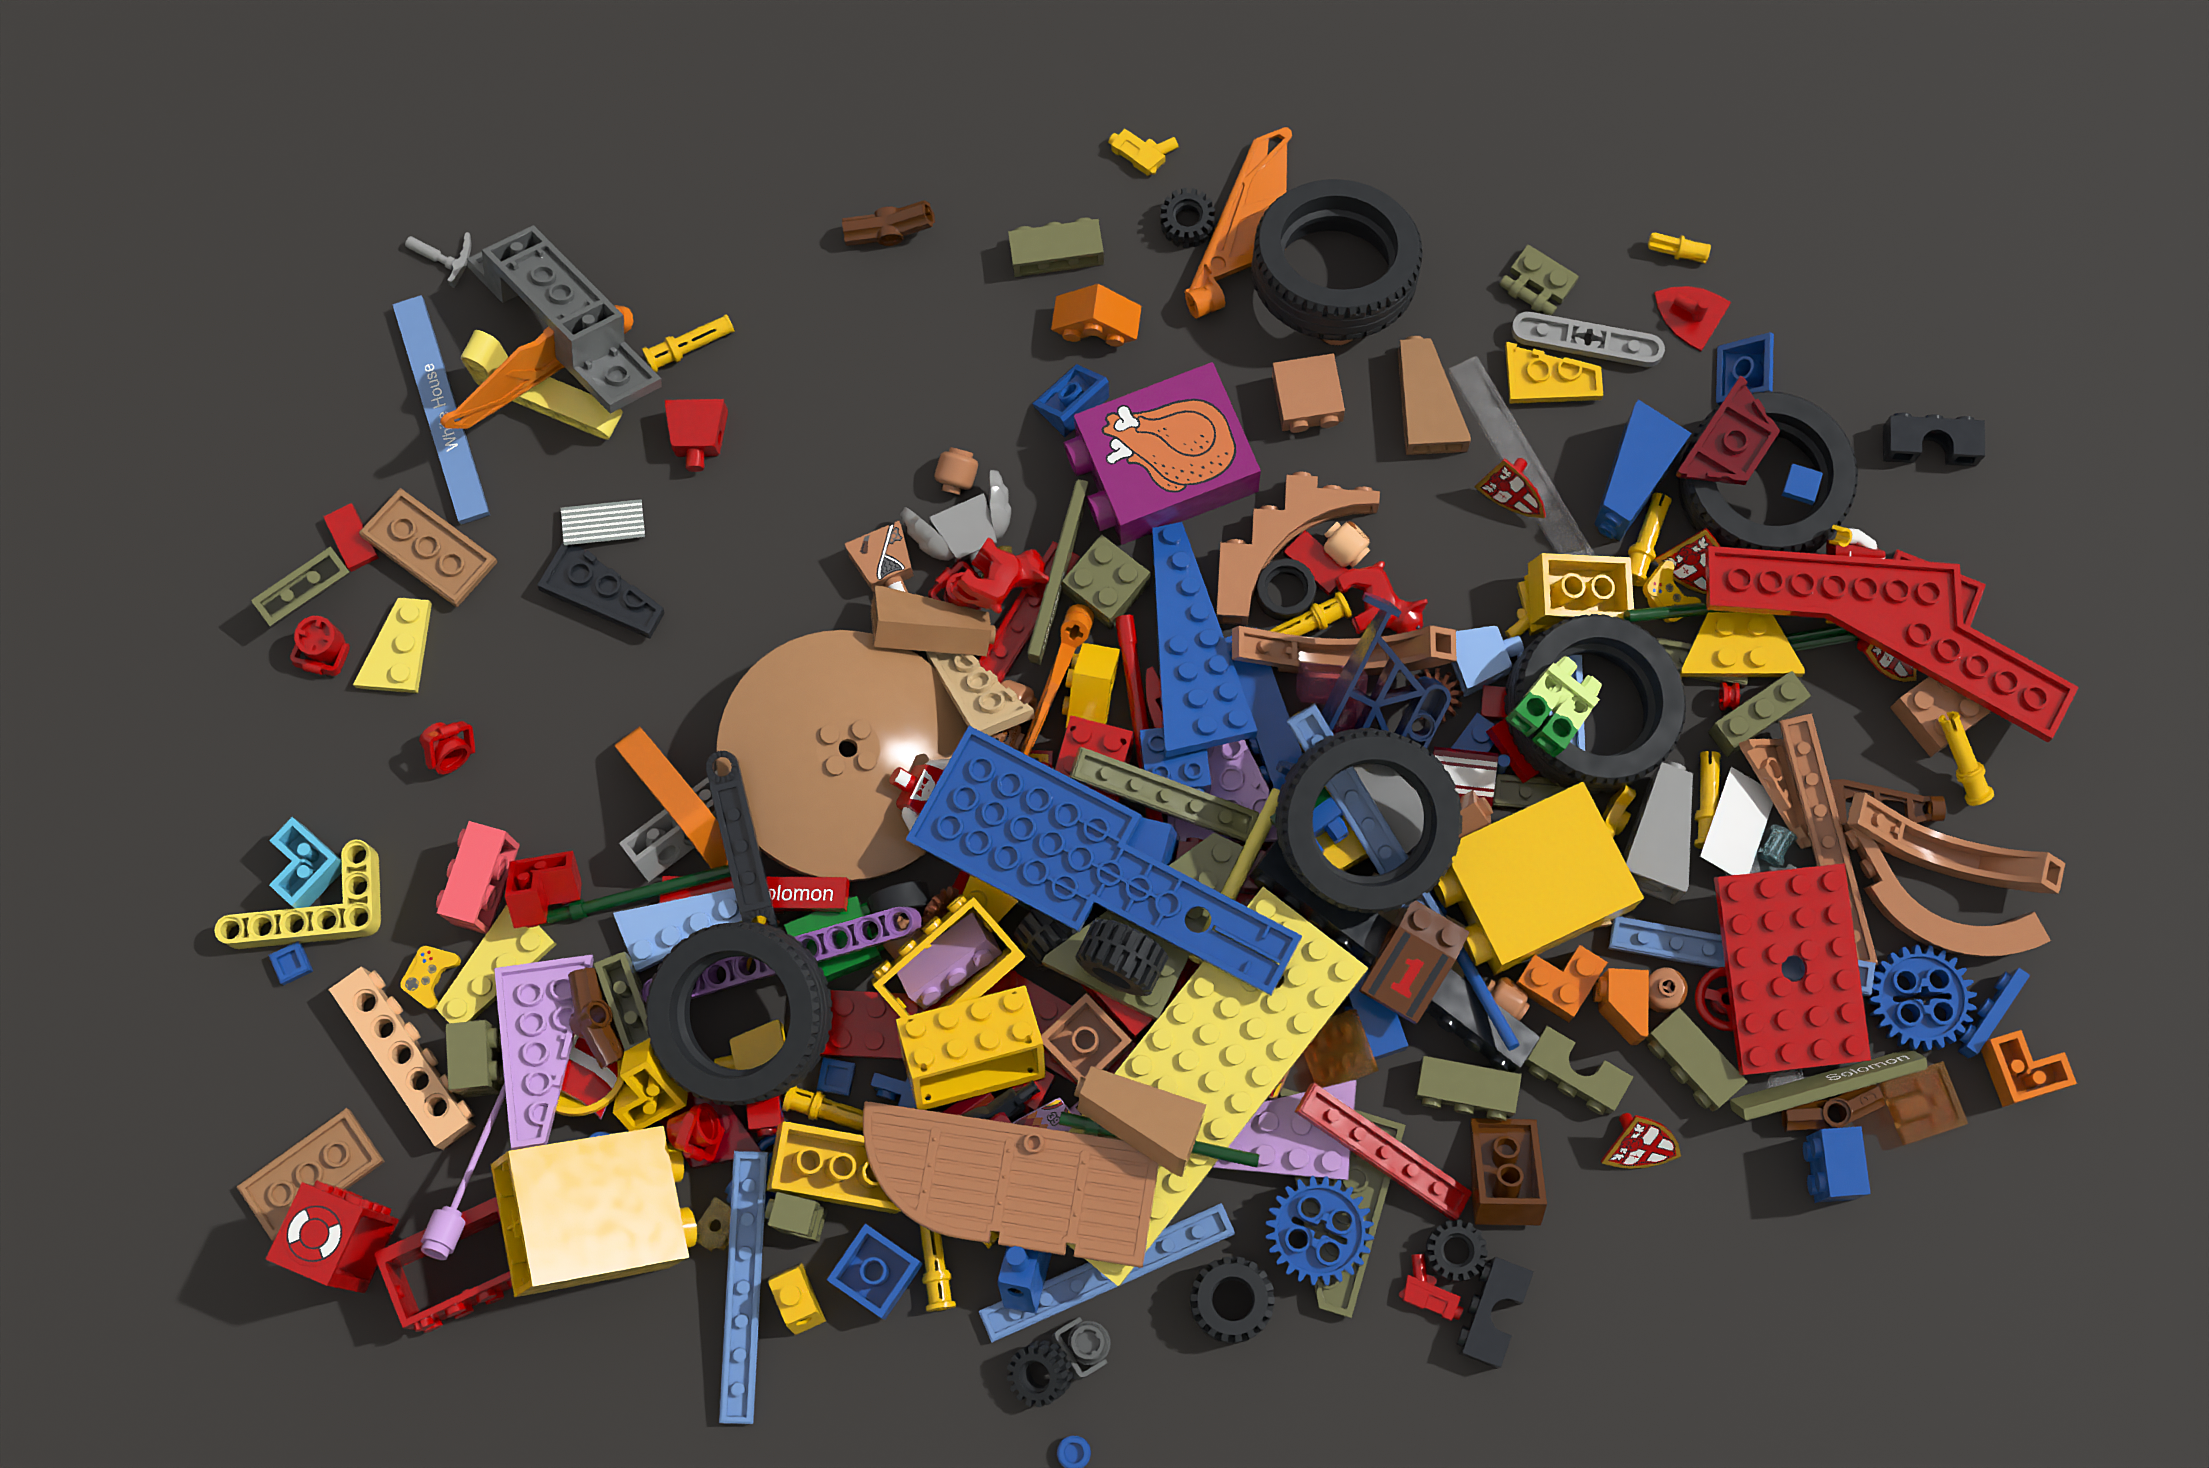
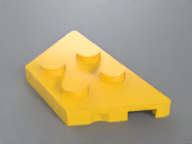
M1708 612L1679 673L1681 677H1783L1793 671L1797 677H1802L1805 674V670L1772 614Z

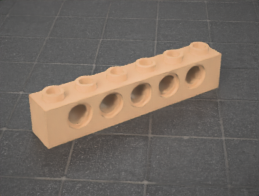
M361 966L331 987L329 991L433 1145L444 1150L476 1127L470 1119L474 1114L464 1100L459 1102L452 1091L448 1090V1076L446 1074L441 1076L435 1068L438 1061L434 1054L428 1048L422 1049L417 1041L421 1036L411 1022L405 1024L399 1015L403 1012V1009L393 996L389 998L382 990L386 985L375 970L370 972ZM370 997H375V1007L371 1011L365 1012V1001ZM392 1022L393 1032L390 1036L382 1038V1027ZM410 1048V1059L406 1063L400 1064V1052ZM427 1074L429 1077L428 1085L424 1089L418 1090L416 1087L417 1079L421 1075ZM445 1100L447 1104L445 1113L436 1117L434 1114L436 1103Z

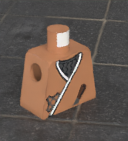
M900 521L845 543L850 559L873 593L875 585L908 592L903 581L910 579L914 575Z

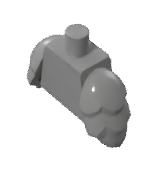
M990 470L989 509L983 493L929 517L930 525L907 507L903 509L900 515L907 526V534L919 544V548L923 552L939 560L949 561L954 559L955 562L970 559L972 563L988 537L997 546V539L1001 538L1007 531L1011 518V506L1008 503L1009 491L1003 484L999 471ZM973 566V568H974V570H975V572H976L977 574H978V573H981V571H980L979 569H977L975 566Z

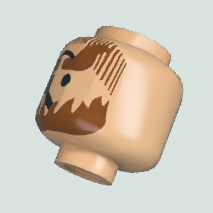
M1348 521L1342 526L1336 522L1324 534L1328 538L1324 544L1325 552L1341 567L1350 565L1353 568L1370 551L1368 548L1370 543L1369 537L1352 521Z

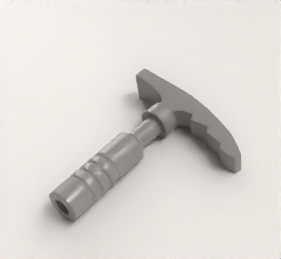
M469 232L465 233L463 250L460 252L458 259L451 256L446 257L441 254V251L412 236L406 240L405 247L434 262L439 261L445 264V267L450 270L453 269L447 281L454 288L467 266V258H469L471 252V236Z

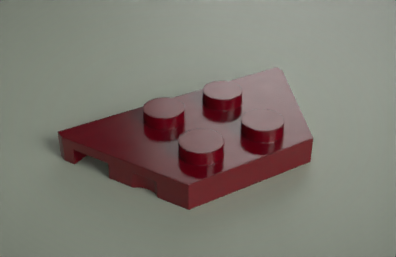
M1741 375L1677 471L1676 476L1679 478L1746 485L1780 432L1779 428L1766 415L1765 408L1760 400L1753 397L1746 386L1748 382Z
M692 1092L688 1093L685 1107L658 1120L667 1132L666 1128L669 1119L690 1110L695 1105L708 1103L717 1112L720 1124L724 1127L725 1131L715 1159L713 1161L702 1160L697 1162L685 1157L683 1151H681L683 1157L693 1169L709 1167L711 1164L733 1162L734 1151L763 1152L730 1105H719L713 1101H704L693 1096Z

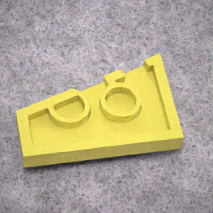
M397 599L353 686L360 689L418 693L432 606L429 600Z

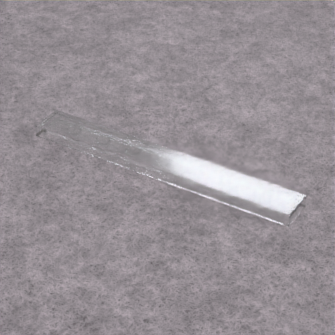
M1477 355L1450 368V376L1499 459L1502 461L1505 458L1512 464H1514L1517 458L1526 460L1527 467L1523 474L1538 489L1546 513L1545 518H1534L1555 554L1595 556Z

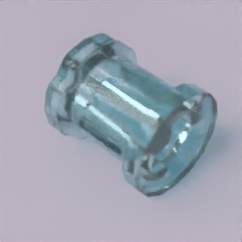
M1773 824L1769 829L1771 834L1763 848L1758 849L1756 854L1764 861L1781 867L1785 862L1783 858L1791 844L1796 843L1798 837L1790 830Z

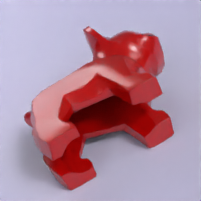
M988 537L971 563L984 574V577H975L974 573L967 568L952 594L965 603L975 604L999 614L1002 612L1001 605L1011 590L1016 587H1022L1029 595L1038 597L1040 594L1038 582L1047 583L1049 577L1043 573L1045 562L1035 549L1024 551L1015 556L1008 551L997 548L994 541Z
M1379 561L1373 566L1361 569L1352 568L1335 578V584L1341 593H1345L1350 587L1363 590L1364 593H1370L1386 599L1401 611L1399 618L1391 614L1385 628H1390L1397 634L1423 627L1422 612L1428 604L1427 599L1414 602L1399 599L1390 584L1386 572L1383 570L1385 566L1384 561ZM1364 601L1365 611L1351 620L1356 634L1366 630V627L1369 626L1380 610L1379 608Z

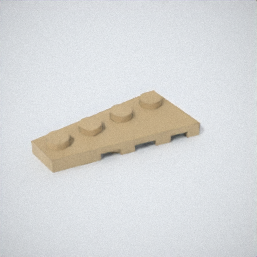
M926 651L928 661L936 670L944 688L967 726L970 725L991 736L1035 718L1034 709L1027 703L1023 704L1009 687L1006 689L998 682L997 676L990 670L986 671L981 667L979 660L973 655Z

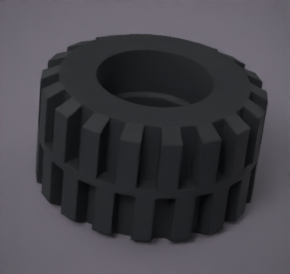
M1093 908L1082 928L1099 917ZM1033 909L1018 925L1013 940L1035 968L1043 971L1050 969L1042 965L1045 955L1076 934L1077 931Z
M1095 919L1092 922L1075 956L1079 965L1094 978L1117 990L1137 996H1148L1152 993L1168 960V955L1163 948L1147 935L1125 924L1105 919Z
M1229 1256L1217 1261L1214 1260L1200 1271L1192 1286L1190 1306L1193 1318L1206 1335L1219 1342L1234 1344L1248 1341L1265 1328L1273 1314V1307L1275 1305L1274 1289L1272 1283L1267 1278L1268 1275L1256 1263L1244 1260L1245 1258L1242 1257L1230 1258ZM1224 1281H1240L1250 1290L1252 1296L1251 1309L1246 1316L1239 1320L1224 1319L1217 1314L1213 1307L1212 1296L1214 1290Z

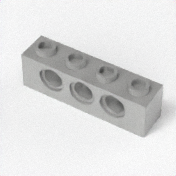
M707 777L692 788V790L718 821ZM665 809L619 843L648 882L695 848Z

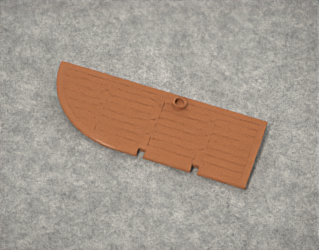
M864 1102V1145L873 1174L893 1204L919 1225L945 1236L989 1243L991 1231L1000 1232L998 1245L1019 1246L1027 1250L1065 1255L1066 1245L1071 1243L1076 1244L1074 1257L1143 1268L1159 1164L1123 1140Z

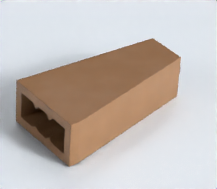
M1410 336L1405 340H1400L1398 362L1406 455L1468 452L1471 442L1470 433L1431 338L1423 339L1421 336Z
M875 585L871 605L874 647L987 656L989 644H994L996 628L990 623L989 612L957 606L952 603L884 586Z
M1091 1066L1087 1077H1080L1076 1086L1074 1096L1079 1097L1077 1111L1171 1173L1183 1177L1203 1122L1206 1104Z

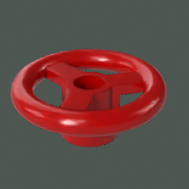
M1718 967L1707 972L1698 982L1695 990V1004L1698 1013L1707 1024L1718 1030L1734 1031L1731 1007L1724 1004L1721 999L1722 995L1729 996L1728 988H1720L1717 991L1707 988L1716 978L1726 976L1725 967ZM1705 999L1710 1000L1711 1007L1716 1013L1727 1015L1729 1022L1714 1017L1707 1009Z

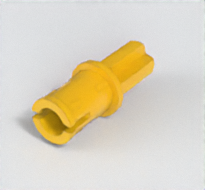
M1652 233L1648 241V248L1650 250L1674 255V259L1677 260L1684 258L1704 264L1708 260L1711 249L1710 244L1687 240L1682 235L1679 238Z

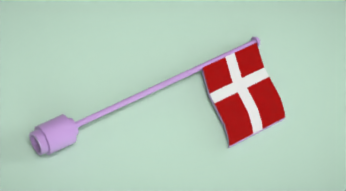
M575 1035L561 1092L589 1106L604 1098L612 1090L618 1076V1064L615 1062L601 1069L585 1038ZM505 1082L451 1207L444 1206L442 1210H434L421 1239L423 1243L421 1251L429 1257L446 1260L448 1255L454 1252L466 1223L461 1217L462 1213L457 1208L506 1096ZM606 1107L602 1108L597 1112H594L600 1118V1120L602 1119Z

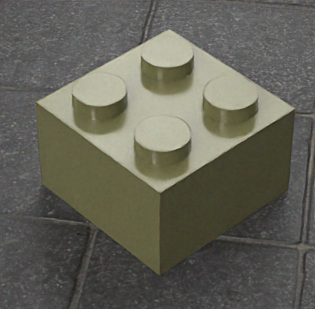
M1101 535L1062 580L1063 593L1077 604L1089 607L1094 617L1111 630L1116 625L1115 618L1124 615L1150 585V572Z
M486 1020L446 1024L448 1090L464 1098L499 1094L505 1082L501 1059L500 1029Z

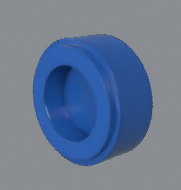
M1068 1436L1060 1442L1057 1449V1457L1060 1464L1065 1468H1083L1090 1460L1091 1449L1084 1438Z

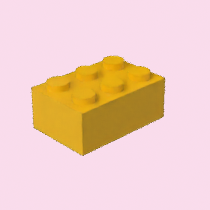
M1542 553L1528 563L1531 624L1554 625L1562 620H1568L1570 617L1584 614L1589 616L1591 614H1605L1610 617L1616 616L1623 620L1624 611L1634 609L1631 558Z

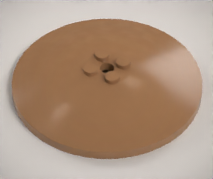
M848 630L822 631L793 639L775 648L749 669L732 692L724 709L718 731L716 752L728 751L734 754L739 761L759 848L764 854L782 866L805 876L847 877L850 882L866 881L897 872L928 853L906 841L910 831L902 818V811L896 806V801L902 790L889 783L892 773L897 767H901L911 773L914 766L923 765L929 760L950 759L968 726L944 688L936 670L912 650L874 647L873 634ZM842 742H851L855 745L856 754L853 757H844L840 754L839 745ZM724 757L716 760L717 775H728L732 768L730 761Z

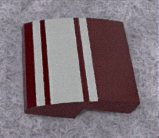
M1434 746L1433 754L1441 761L1444 769L1451 775L1456 785L1455 791L1458 792L1459 797L1474 790L1479 799L1484 797L1492 808L1498 753Z

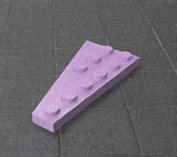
M593 954L494 968L511 1150L542 1146L548 1143L575 1036L569 1025L570 1016L574 1013V1006L568 974L574 970L586 967L592 968Z
M1356 1080L1323 1088L1354 1110ZM1303 1092L1265 1101L1228 1147L1260 1154L1257 1168L1218 1160L1213 1168L1304 1177L1314 1176L1315 1178L1328 1176V1179L1348 1181L1351 1151L1295 1113L1305 1094Z

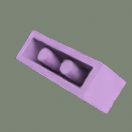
M973 912L930 943L932 945L927 950L926 948L923 949L897 972L908 997L924 1010L937 1003L940 998L955 987L963 984L966 979L981 968L989 965L992 960L1002 954L993 934L987 930L982 924L983 921Z

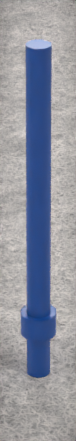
M1430 891V894L1432 895L1445 918H1447L1446 908L1441 904L1439 900L1435 898L1433 892ZM1463 946L1456 959L1508 1051L1516 1049L1520 1045L1519 1041Z

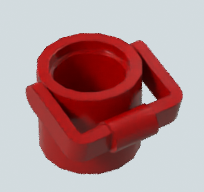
M310 616L303 619L295 629L294 640L296 644L290 659L295 667L302 668L303 671L319 675L336 676L341 672L350 650V644L345 643L344 635L328 619L322 616ZM301 652H303L310 659L299 658ZM335 662L334 666L326 665Z

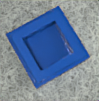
M1792 463L1781 496L1813 505L1823 473Z
M299 941L269 955L279 982L282 985H286L313 972L303 945Z
M823 1058L817 1091L850 1097L856 1064Z

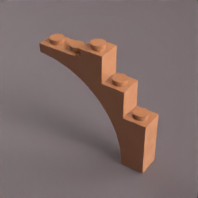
M1295 472L1292 475H1287L1284 510H1278L1277 507L1271 505L1254 509L1251 544H1245V541L1238 539L1228 540L1227 543L1220 544L1216 616L1219 624H1248L1251 600L1256 590L1260 573L1290 541L1305 530L1330 519L1352 514L1377 513L1380 491H1373L1369 487H1356L1354 490H1346L1336 485L1317 488L1318 476H1311L1307 472Z

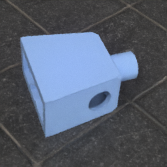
M1497 626L1456 631L1457 661L1451 662L1457 680L1460 682L1459 685L1464 693V697L1482 689L1483 685H1489L1509 674L1512 668L1510 657L1517 656L1520 652L1524 651L1519 635L1503 640Z

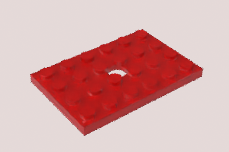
M1845 863L1714 877L1739 1075L1870 1061L1871 1054ZM1789 956L1799 957L1805 965L1803 977L1796 982L1790 981L1782 973V963Z

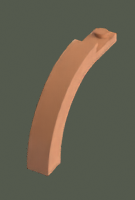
M1430 625L1411 632L1381 636L1409 671L1433 668L1457 661L1456 630ZM1237 626L1232 628V660L1278 667V671L1340 676L1361 638H1313ZM1378 643L1374 647L1360 676L1381 675L1389 657Z
M1854 793L1847 824L1876 840L1875 842L1879 849L1917 866L1959 879L2013 890L2059 894L2066 863L2049 852L2006 849L1952 837L1909 820L1867 793Z
M1847 823L1843 825L1846 831L1844 837L1847 844L1852 850L1856 849L1862 859L1859 862L1862 871L1869 879L1872 878L1874 880V883L1863 889L1878 910L1894 926L1911 938L1926 946H1933V948L1940 951L1945 950L1947 953L1971 957L2015 954L2039 947L2051 941L2035 912L2025 913L2008 922L1994 926L1964 925L1941 918L1915 901L1901 886L1875 840Z

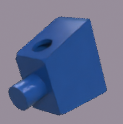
M1007 1246L998 1277V1287L1004 1308L1037 1313L1052 1253L1027 1250L1019 1246ZM1016 1289L1020 1290L1023 1294L1015 1293Z

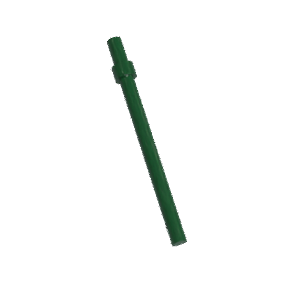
M729 865L589 901H584L583 899L569 902V906L548 911L547 922L551 924L571 918L576 921L587 918L590 913L731 877Z
M1061 1112L1059 1125L1085 1130L1084 1134L1098 1136L1100 1133L1117 1137L1088 1117ZM1195 1141L1191 1154L1255 1168L1258 1166L1260 1154Z

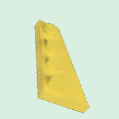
M506 905L436 1009L449 1024L473 1021L497 999L494 968L538 962L557 944L539 925L532 928H514L508 906Z

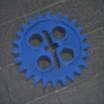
M1915 945L1911 949V954L1906 947H1903L1899 950V957L1892 952L1887 956L1889 963L1881 961L1877 965L1882 973L1874 972V980L1877 984H1873L1872 993H1875V996L1868 999L1867 1003L1876 1005L1877 1009L1871 1012L1870 1016H1880L1882 1020L1877 1024V1029L1887 1026L1889 1030L1886 1038L1897 1035V1046L1899 1047L1909 1041L1910 1050H1916L1921 1043L1924 1052H1928L1931 1050L1933 1042L1934 1046L1939 1050L1945 1047L1944 1040L1952 1044L1957 1041L1955 1034L1961 1036L1966 1033L1962 1024L1968 1025L1973 1022V1019L1966 1014V1012H1972L1977 1008L1973 1004L1968 1003L1969 999L1977 996V993L1967 991L1966 988L1973 983V980H1963L1961 976L1967 971L1966 967L1956 970L1954 966L1957 958L1955 957L1947 962L1945 960V950H1942L1935 956L1933 946H1928L1922 953L1920 946ZM1931 974H1936L1941 978V989L1935 988L1931 984ZM1898 975L1908 979L1910 984L1909 990H1903L1899 987L1897 983ZM1920 993L1921 997L1937 996L1940 994H1948L1950 996L1949 1000L1934 998L1925 1003L1921 999L1904 1002L1893 1001L1895 996L1911 998ZM1935 1006L1943 1008L1946 1013L1945 1021H1940L1935 1017L1933 1012ZM1902 1007L1908 1008L1913 1013L1912 1023L1904 1021L1901 1017Z
M1314 1176L1310 1177L1309 1186H1305L1299 1179L1297 1180V1191H1294L1289 1186L1285 1187L1287 1199L1278 1195L1275 1198L1281 1206L1280 1209H1269V1212L1276 1217L1275 1220H1269L1265 1223L1266 1226L1274 1229V1232L1266 1235L1265 1239L1275 1241L1276 1245L1269 1249V1253H1280L1281 1256L1278 1258L1276 1265L1286 1262L1289 1265L1285 1273L1287 1276L1294 1270L1299 1272L1297 1282H1301L1307 1275L1310 1276L1311 1286L1315 1285L1318 1277H1322L1324 1285L1328 1286L1330 1276L1333 1275L1340 1283L1343 1281L1341 1272L1344 1270L1350 1276L1354 1275L1351 1264L1355 1263L1362 1266L1364 1262L1358 1255L1371 1252L1368 1247L1363 1245L1364 1241L1374 1240V1236L1365 1233V1229L1372 1227L1374 1222L1364 1221L1363 1218L1370 1212V1209H1359L1358 1205L1362 1202L1363 1197H1357L1353 1200L1350 1197L1353 1192L1352 1186L1344 1192L1340 1190L1341 1180H1338L1332 1187L1329 1186L1328 1176L1324 1177L1321 1185H1317ZM1313 1200L1318 1204L1319 1214L1316 1217H1306L1302 1213L1301 1204L1304 1201ZM1337 1213L1347 1215L1350 1219L1349 1229L1345 1231L1337 1230L1332 1223L1333 1216ZM1296 1217L1312 1226H1317L1321 1222L1325 1224L1324 1230L1326 1232L1347 1239V1244H1341L1326 1235L1316 1239L1314 1238L1315 1232L1313 1230L1294 1224L1292 1218ZM1301 1231L1305 1234L1307 1244L1304 1248L1295 1249L1289 1244L1288 1237L1291 1232ZM1324 1244L1333 1245L1338 1252L1337 1259L1334 1262L1324 1261L1319 1253L1321 1246Z

